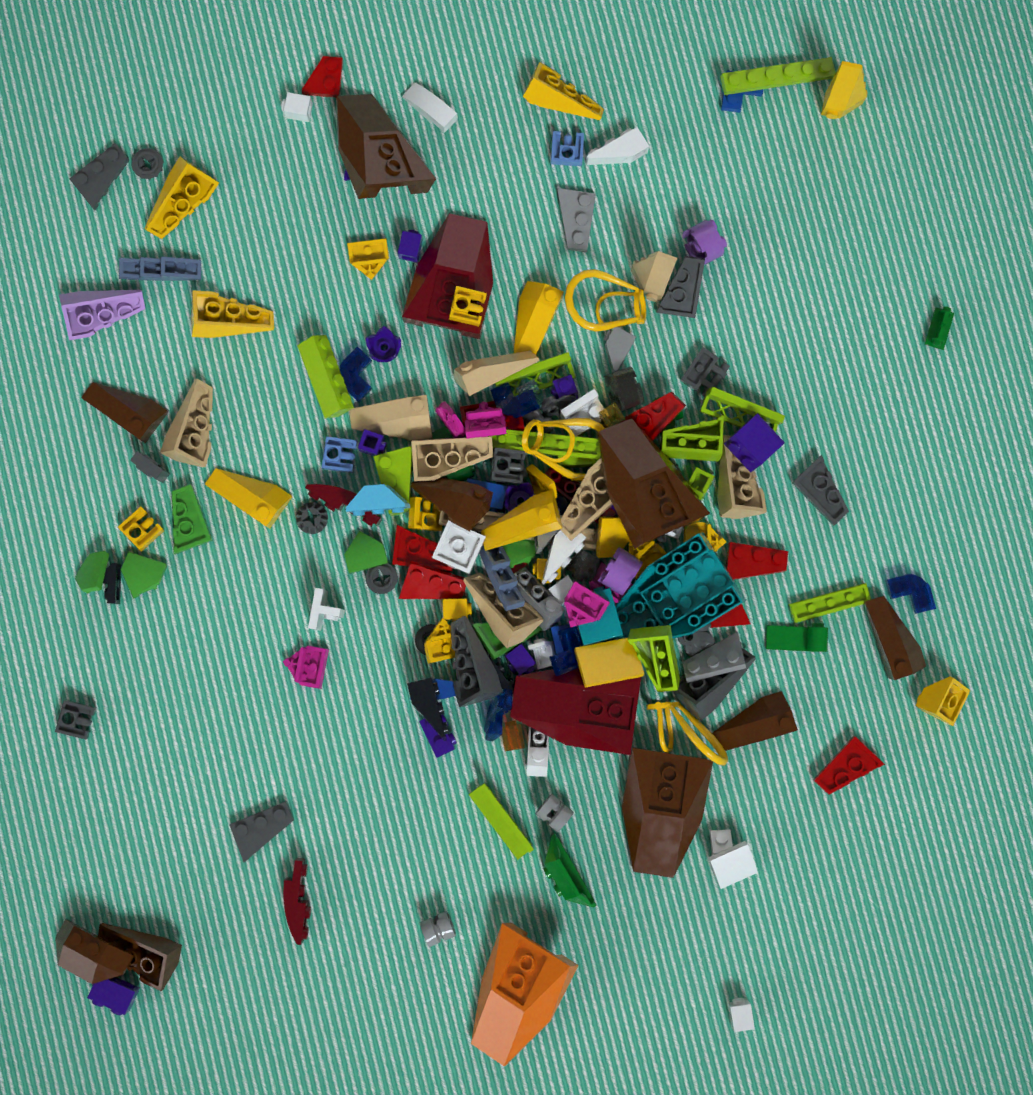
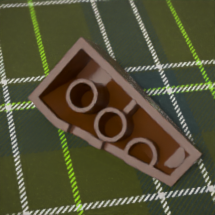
M442 477L429 481H413L410 486L425 500H431L439 512L443 511L446 513L448 520L468 531H471L489 511L493 492L477 484Z

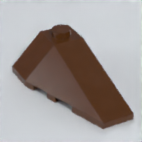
M95 382L91 383L81 397L144 443L149 440L169 412L152 399Z
M884 596L864 601L887 678L897 680L915 674L926 667L921 647Z
M779 691L761 697L751 706L712 732V734L720 742L724 750L727 751L788 734L798 729L792 710L783 692Z
M105 923L99 925V937L134 955L127 969L135 971L140 976L139 980L144 984L159 991L164 990L179 963L182 945L161 936Z

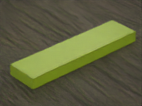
M863 583L788 605L793 623H798L863 605L864 601L871 600L867 584Z

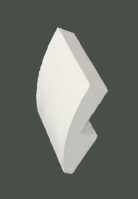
M746 841L708 857L720 889L758 873Z

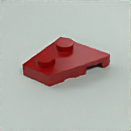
M323 56L302 88V94L333 98L340 96L343 58Z

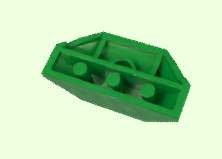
M555 832L551 833L544 860L546 867L543 870L548 879L553 878L556 885L553 887L559 897L563 895L567 901L594 908L597 904L557 834Z

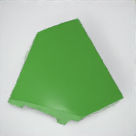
M361 531L358 532L344 554L349 574L388 564L384 544Z
M524 539L502 546L510 559V568H514V565L520 563H530L536 554L535 541Z
M106 551L89 554L78 570L75 580L83 592L89 594L91 591H100L102 589L109 553Z
M128 552L121 572L133 599L146 591L157 589V585L160 584L167 569V564Z

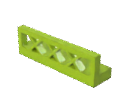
M569 352L532 364L494 383L499 399L519 398L552 387L554 377L562 378L556 374L558 368L567 365L572 378L575 379L576 376L571 365ZM544 372L552 375L550 381L545 384L538 381L540 374ZM528 379L533 384L530 389L524 390L519 387L521 381ZM509 385L515 388L512 395L503 397L501 387Z
M715 387L707 389L699 411L714 418L724 416V422L739 428L745 424L742 416L749 414L754 417L758 413L764 421L773 424L772 429L775 433L778 425L782 424L785 415ZM709 399L716 401L719 407L718 410L713 412L706 409ZM728 407L734 408L737 417L728 418L724 409Z
M485 782L469 793L471 799L517 860L534 850V846Z

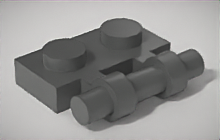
M702 347L680 381L695 391L700 386H703L705 390L702 396L705 397L707 389L711 387L717 388L721 379L726 377V372L730 366L725 362L720 367L715 365L719 357ZM712 371L715 375L709 382L705 378Z

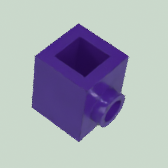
M402 231L398 249L399 259L418 263L423 243V237L418 231Z
M572 375L552 381L553 388L550 390L552 396H555L556 399L565 395H575L576 399L574 401L578 399V390Z
M364 429L358 449L360 452L376 456L385 452L387 443L383 435Z
M522 644L506 655L510 662L507 666L513 674L517 672L519 675L522 673L529 674L535 669L533 665L536 662Z

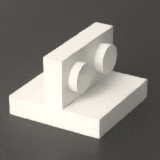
M593 389L560 410V420L590 418L600 423L607 419L609 414L598 400L599 395ZM568 426L576 437L591 429L588 426Z
M448 520L432 558L447 564L453 569L470 574L486 536L472 530L468 531Z
M315 588L308 625L309 629L321 631L323 618L338 621V618H344L345 610L326 606L328 591Z

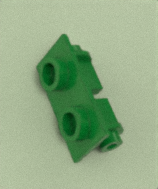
M935 307L924 345L944 350L954 317L950 307H943V309Z

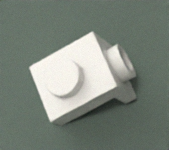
M545 638L534 640V644L528 645V650L534 651L537 670L558 665L553 641H546Z
M710 830L712 855L733 846L731 830Z

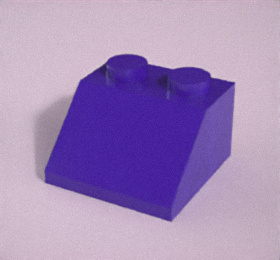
M757 413L736 430L724 445L752 472L762 465L785 442Z

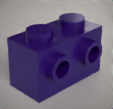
M442 714V721L447 722L444 714ZM425 719L419 721L436 758L456 749L455 744H457L453 733L446 734L447 740L443 741Z
M114 977L93 984L87 998L92 1000V1003L96 1006L110 1008V1011L116 1015H126L130 1011L140 987Z

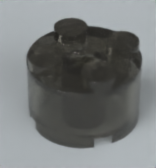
M631 366L603 376L606 387L610 389V392L607 393L611 404L614 403L617 413L639 406L644 402L640 383H637L634 378L637 376Z

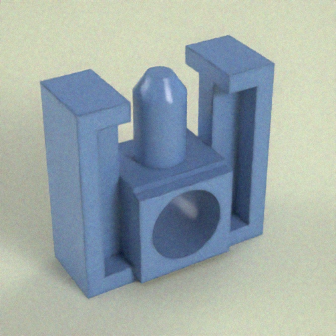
M553 131L551 164L582 166L584 133H576V144L572 146L571 134L567 133L564 136V145H560L561 131ZM564 152H569L572 154V156L569 158H565L562 154Z
M326 436L322 469L354 473L355 465L341 463V459H355L354 453L345 452L343 448L357 450V440ZM331 450H338L336 458H329L328 455Z

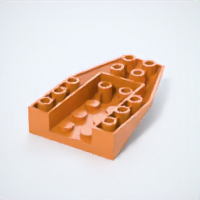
M513 923L501 924L485 968L471 1039L473 1046L503 1066H506L552 1020L579 966L564 955H555L527 937L528 933Z

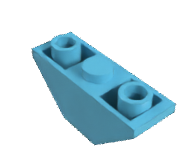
M389 485L363 486L347 505L346 512L353 513V516H363L367 511H372V514H385L384 510H392V513H402L404 509L410 508V504Z

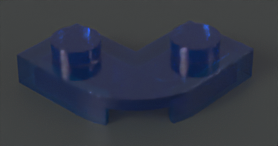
M357 346L343 360L339 367L348 393L359 403L372 390V387L359 376L372 360Z
M509 382L490 390L497 408L502 409V414L518 418L540 408L532 389L514 396Z
M907 574L885 580L890 599L910 595L915 614L936 609L930 585L921 577Z
M577 626L558 631L564 651L549 657L555 676L565 674L579 667L574 649L575 647L583 646Z
M505 688L502 693L496 695L491 701L484 725V732H486L485 740L493 742L502 735V717L512 709L513 690Z

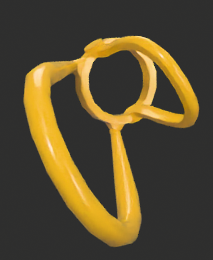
M597 269L583 270L573 276L566 287L565 303L567 311L573 321L584 329L594 332L605 331L632 323L644 324L646 321L644 290L607 272ZM595 277L635 290V292H608L601 296L596 304L598 324L586 321L578 314L574 307V289L585 278ZM610 296H634L636 317L603 322L600 317V305L603 300Z
M571 418L544 422L535 419L531 420L526 425L522 435V448L525 453L535 455L564 477L573 481H583L586 474L574 473L557 464L567 460L574 449L575 435L568 426H588L599 432L605 429L603 425L590 418ZM536 425L538 430L537 439L534 446L529 449L528 436L532 427ZM543 427L564 428L569 433L570 445L563 457L555 459L537 451L543 440Z
M656 702L655 704L646 705V710L657 709L658 734L663 752L670 753L674 745L671 710L686 735L706 757L718 765L724 766L727 764L728 756L720 742L679 702ZM674 707H678L709 741L717 754L698 737ZM662 709H665L669 737L668 748L664 740Z

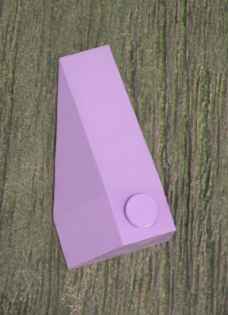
M142 290L77 291L59 295L69 341L90 337L96 331L104 327L108 328L112 326V323L120 319H126L145 309Z

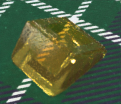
M615 402L599 412L601 423L605 429L625 420Z

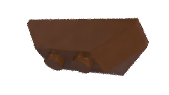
M65 919L55 937L58 966L91 984L124 975L134 957L131 953L68 919Z

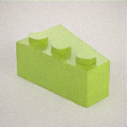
M724 416L707 422L702 421L695 425H685L663 431L660 438V450L667 458L719 462L723 450Z
M412 446L373 456L380 483L392 487L410 504L412 489L410 486L413 471ZM409 508L404 509L402 513H392V510H388L390 516L409 512Z
M664 625L630 629L628 641L634 647L638 659L645 666L646 673L657 692L678 690L680 676L671 626Z

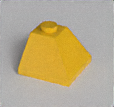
M949 676L924 687L922 693L917 698L915 706L923 712L954 726L970 690L955 678Z

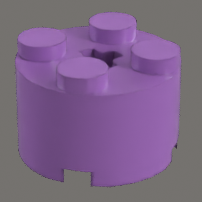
M712 219L700 222L685 230L682 235L683 239L686 238L687 244L684 246L688 255L705 258L704 265L723 256L724 248L727 247L725 238L720 236L717 231V225Z
M618 547L613 555L615 560L610 559L605 567V570L608 572L603 571L598 582L623 595L643 562L621 547Z

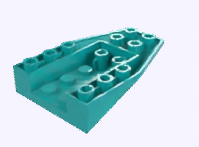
M702 532L648 565L617 604L616 611L624 638H628L630 629L670 625L672 637L678 638L695 633L742 604L746 599Z

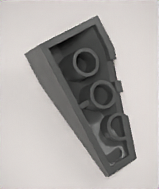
M462 616L451 623L452 649L455 650L456 662H453V669H456L457 680L453 682L459 707L489 700L503 692L497 671L466 616Z
M742 648L746 663L745 669L687 683L684 674L680 677L678 690L673 691V693L692 715L702 721L719 706L756 660L754 655Z

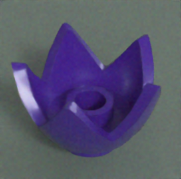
M381 327L375 335L366 337L369 356L377 362H390L394 360L401 348L400 337L393 335L387 327ZM387 345L388 349L386 351L381 350V346Z
M529 482L518 486H508L504 502L508 512L519 505L517 503L518 498L526 501L535 495L533 487Z

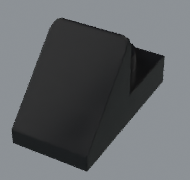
M112 563L105 571L103 584H108V586L105 588L104 597L108 604H120L122 565L118 563Z

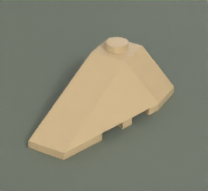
M657 251L649 254L647 259L642 257L640 262L637 260L633 262L631 272L639 289L644 290L646 299L653 302L662 300L677 261L676 257Z
M531 351L466 361L454 369V380L471 396L538 362L539 358Z
M199 379L194 380L166 433L160 451L161 454L178 462L206 467L211 451L209 431H212L210 412L212 411L213 387Z
M427 395L406 397L350 410L351 429L364 431L366 429L377 434L403 438L409 441L432 439Z
M723 435V450L720 458L718 483L720 517L740 519L765 514L767 512L765 495L755 480L757 477L755 471L750 472L730 452L724 443L731 436Z
M492 436L469 439L464 437L411 441L414 481L436 480L493 457Z
M602 458L587 471L561 518L563 528L560 530L570 541L613 505L607 493Z
M479 572L464 578L465 585L490 628L506 648L523 642L543 622L542 616L527 602H525L523 607L505 611L490 579Z

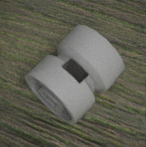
M551 794L535 814L543 821L548 820V825L556 832H559L574 812L566 805L561 806V801Z
M447 911L436 915L434 920L429 918L420 922L423 936L429 947L439 944L442 938L448 940L456 936L453 923Z

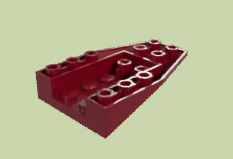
M448 214L416 266L402 315L404 323L422 327L423 324L460 331L462 336L481 339L493 287L488 223L486 221ZM456 286L487 293L484 304L475 300L470 302L483 307V312L481 313L468 311L470 315L482 316L479 327L449 320ZM463 301L456 302L457 307L460 309L467 307Z
M578 665L515 676L509 717L567 746L631 755L641 677L585 688Z

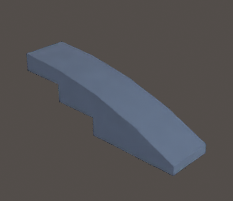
M140 257V259L119 258V279L150 281L201 280V260L161 257V259Z
M482 545L479 552L505 611L523 607L525 600L517 588L518 580L509 567L510 559L501 546L485 551L484 545Z

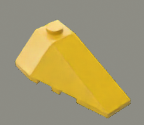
M846 61L841 62L825 92L821 115L829 119H840L863 104L868 92L865 89L866 82H864L862 65Z
M541 62L538 63L523 94L527 102L533 105L536 104L539 107L600 120L602 118L604 109L587 95L578 94L573 84L569 83L567 85L560 80L561 75Z
M179 156L169 172L144 229L163 239L180 224L179 222L188 214L191 215L196 207L209 200L219 182Z
M526 282L519 298L514 353L531 351L537 355L563 299L564 291L546 283Z
M192 291V337L216 338L274 330L273 311L252 304L245 305L237 302V299H227L213 291Z
M215 468L205 483L210 489L269 529H271L293 497L277 485Z
M550 490L533 495L481 530V535L486 536L483 543L485 551L562 529L554 491Z

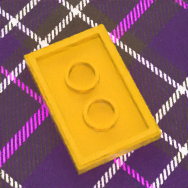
M628 638L575 647L574 649L585 688L644 676L641 661L638 659L634 647L630 645Z

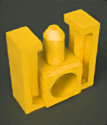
M456 286L449 320L479 327L482 316L470 315L468 311L481 313L483 312V307L470 302L475 300L484 304L487 293ZM463 301L467 307L460 309L457 307L456 302Z
M410 497L408 528L436 532L442 531V525H438L440 512L435 508V504L432 501L430 502V500L424 499L422 512H420V502L423 498ZM431 503H433L432 513H430ZM424 517L427 518V524L424 523Z
M140 506L118 528L142 552L164 530L157 523L147 533L146 530L153 524L154 519L149 517L139 525L137 522L148 515ZM135 529H140L141 534L139 537H131V533Z

